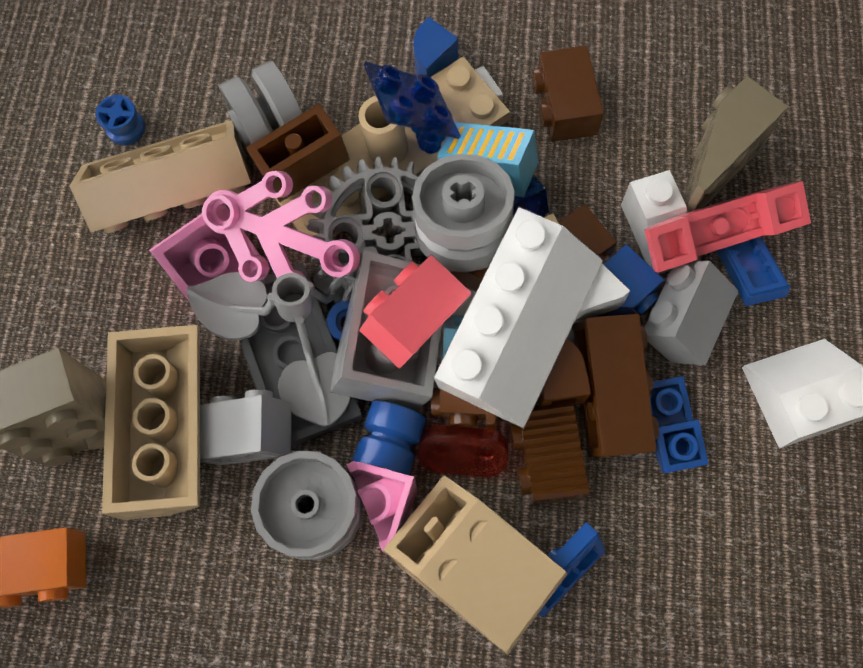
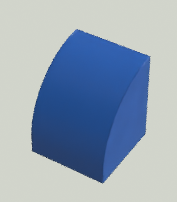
M428 17L417 29L413 41L415 72L420 84L458 60V38Z

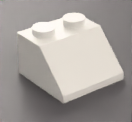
M826 339L742 367L779 449L863 420V366Z

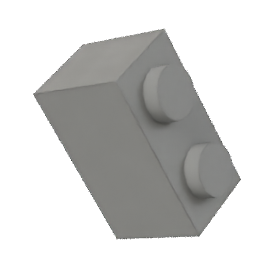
M710 261L690 262L672 268L644 327L647 333V341L671 363L706 365L737 296V288Z
M249 390L245 392V398L239 399L233 396H214L210 398V404L200 405L201 463L227 465L275 459L291 453V402L273 398L272 391Z

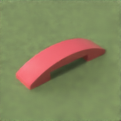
M803 181L706 206L644 229L654 272L659 273L696 261L698 256L763 235H777L811 224L804 184Z

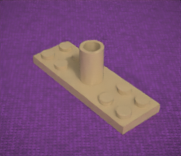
M463 56L397 100L383 95L374 96L366 100L359 110L360 124L341 135L350 160L307 187L324 186L329 191H332L328 184L332 175L344 182L342 171L346 165L357 174V166L361 159H364L369 169H373L375 159L378 156L381 157L384 168L390 167L394 157L398 158L399 169L405 170L409 163L413 161L415 163L413 174L420 176L427 166L438 160L437 155L455 122L501 126L510 120V111ZM307 187L280 203L277 198L274 199L282 207L300 197ZM379 187L371 189L372 196L376 200L387 202L391 199L390 194L385 189ZM317 191L314 192L312 195L313 204L322 203L318 199L319 192ZM359 191L353 193L343 202L335 217L361 214ZM311 213L292 222L296 230L311 236L318 235V233L307 230V223L310 219H319ZM342 231L335 232V233L332 235V237L336 236L337 234H339V233L342 232Z

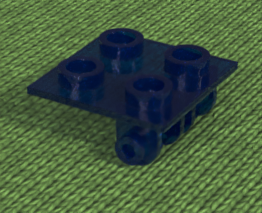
M365 61L363 65L387 123L411 128L416 133L417 144L421 150L428 154H434L440 150L441 143L446 136L456 139L461 137L452 118V113L448 109L439 90V85L435 80L424 74L417 76L399 71L391 65L381 66Z

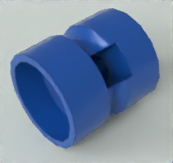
M373 401L364 424L370 436H365L358 442L352 462L365 463L409 475L415 457L409 448L420 443L427 419L406 407L384 401Z

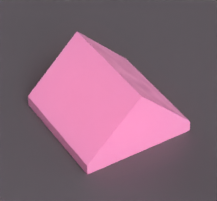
M225 206L223 213L225 218L229 219L230 211ZM202 214L149 250L187 299V287L205 283L223 274L239 272V262L226 235L213 231L205 223ZM247 237L254 255H260ZM251 261L249 266L250 272L256 275L258 272L257 264Z

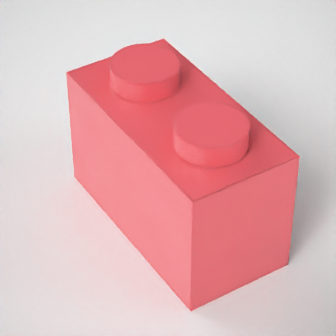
M432 255L419 267L412 261L395 278L394 282L398 287L389 296L382 290L363 310L368 315V318L359 331L399 369L472 294Z

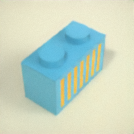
M459 122L454 123L437 155L438 160L457 154L480 155L496 162L510 176L515 196L524 197L539 163L535 130Z

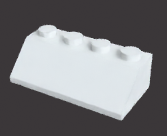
M519 207L434 376L438 388L524 428L603 260L562 225Z

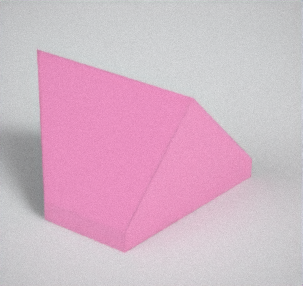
M353 461L347 464V467L357 484L358 494L364 504L370 523L375 528L381 550L385 555H388L383 549L406 522L417 495L418 489L415 479L409 475Z

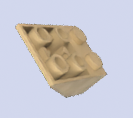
M445 475L383 549L404 572L507 655L567 575L563 568L493 510Z

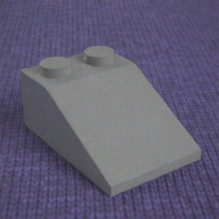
M363 250L339 342L330 393L371 402L384 401L394 403L413 411H417L432 398L442 325L400 369L359 331L368 318V315L363 311L365 307L382 290L389 296L398 287L394 282L395 278L411 262Z

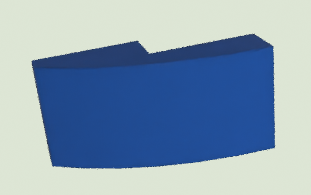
M684 376L654 381L650 404L651 412L656 417L659 426V437L655 441V455L662 473L709 465L699 420H694L692 416Z

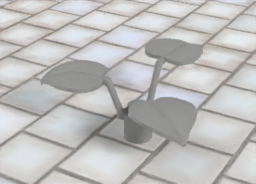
M321 264L315 272L314 284L308 282L300 274L286 273L275 280L272 293L267 294L266 287L261 280L254 282L245 281L239 272L223 274L205 283L187 287V296L198 320L212 334L225 340H243L253 336L258 331L260 325L259 315H269L274 306H276L278 314L284 320L296 322L306 361H294L286 366L278 381L279 396L281 400L291 402V413L321 427L332 426L341 418L349 405L351 397L330 393L337 353L326 352L314 358L304 321L312 311V297L324 304H328L333 300L337 304L342 301L345 292L343 287L332 293L329 292L328 289L334 278L328 276L319 279L317 275L322 268ZM358 268L353 273H351V275L355 278Z

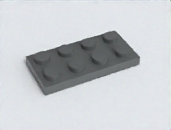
M303 262L292 266L294 270L301 271L307 281L310 282ZM275 273L261 280L266 287L267 294L272 293L273 284L277 279ZM312 297L313 308L304 321L313 356L316 358L326 352L337 353L318 300ZM274 306L269 315H259L260 325L258 331L253 336L239 341L256 389L272 391L273 398L281 400L278 391V381L283 370L290 363L299 360L306 361L296 322L284 320L278 314L276 306ZM351 397L349 405L341 418L328 427H321L291 413V447L362 420L363 417L356 399Z

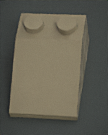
M749 76L735 88L729 85L719 94L712 105L716 110L706 119L701 127L705 133L697 147L683 198L687 206V213L705 207L761 151L788 109L786 104Z

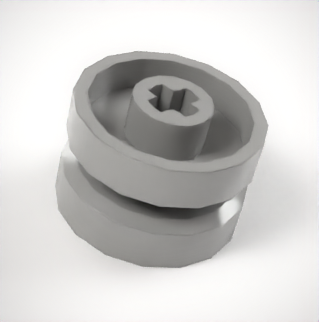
M271 60L252 69L251 79L258 95L257 97L254 96L248 84L238 76L218 85L229 109L227 111L245 146L253 144L302 114L286 80Z
M452 155L440 158L427 166L415 181L412 195L416 236L420 250L428 258L432 255L448 271L468 273L490 266L513 220L515 190L510 176L496 162L480 155Z
M295 451L279 457L261 473L253 489L251 514L256 531L269 547L296 559L322 560L338 554L354 539L362 522L363 502L358 494L357 484L335 459L318 451ZM309 498H312L314 500L312 511L306 514L301 513V509L309 505Z

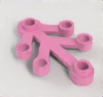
M270 171L264 175L261 182L239 194L230 190H219L212 193L204 202L202 215L205 223L213 231L226 235L239 262V274L245 281L254 282L264 279L268 275L269 265L263 256L254 255L244 230L257 235L277 278L286 273H297L305 277L301 271L293 269L282 245L318 258L322 269L333 277L349 275L359 266L360 253L356 245L351 241L341 239L327 242L286 226L309 213H323L331 207L332 195L324 186L307 187L300 197L263 217L248 210L269 197H287L293 189V181L286 172ZM276 177H279L282 182V188L278 193L273 188V181ZM316 191L322 197V203L318 208L312 203V195ZM226 205L230 209L229 219H226L223 213ZM342 249L349 255V262L346 266L341 264L338 259V254ZM251 261L257 264L258 272L256 275L250 272L249 266Z

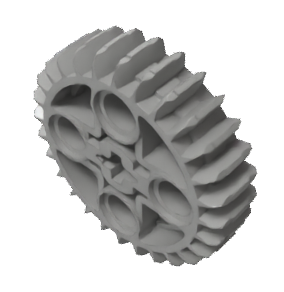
M378 156L375 159L373 169H369L364 159H361L357 166V174L346 165L342 171L344 182L334 175L329 179L328 184L332 190L330 191L332 195L331 207L323 213H311L319 219H310L307 223V230L318 233V235L313 236L327 242L333 241L332 235L335 232L345 231L349 233L359 250L360 258L363 250L412 262L411 257L426 256L420 250L416 236L414 211L405 210L403 190L413 195L415 181L419 177L413 174L415 163L412 161L405 170L399 169L398 158L394 157L390 167L384 168L382 159ZM376 187L385 189L390 194L391 200L388 202L376 200L372 196L371 189ZM359 191L361 214L335 217L343 202L353 193ZM318 193V199L322 202V197ZM319 203L313 204L316 208L320 206ZM371 218H374L371 225H368ZM381 229H386L387 236H394L391 243H386L384 236H378ZM405 246L399 255H396L401 249V247ZM344 249L338 254L340 263L349 262V255ZM311 256L310 261L312 264L320 263L318 258ZM321 268L317 276L319 279L330 275ZM351 274L333 277L334 279L328 289L329 292L332 293L343 287L345 292L342 301L350 300L355 277Z

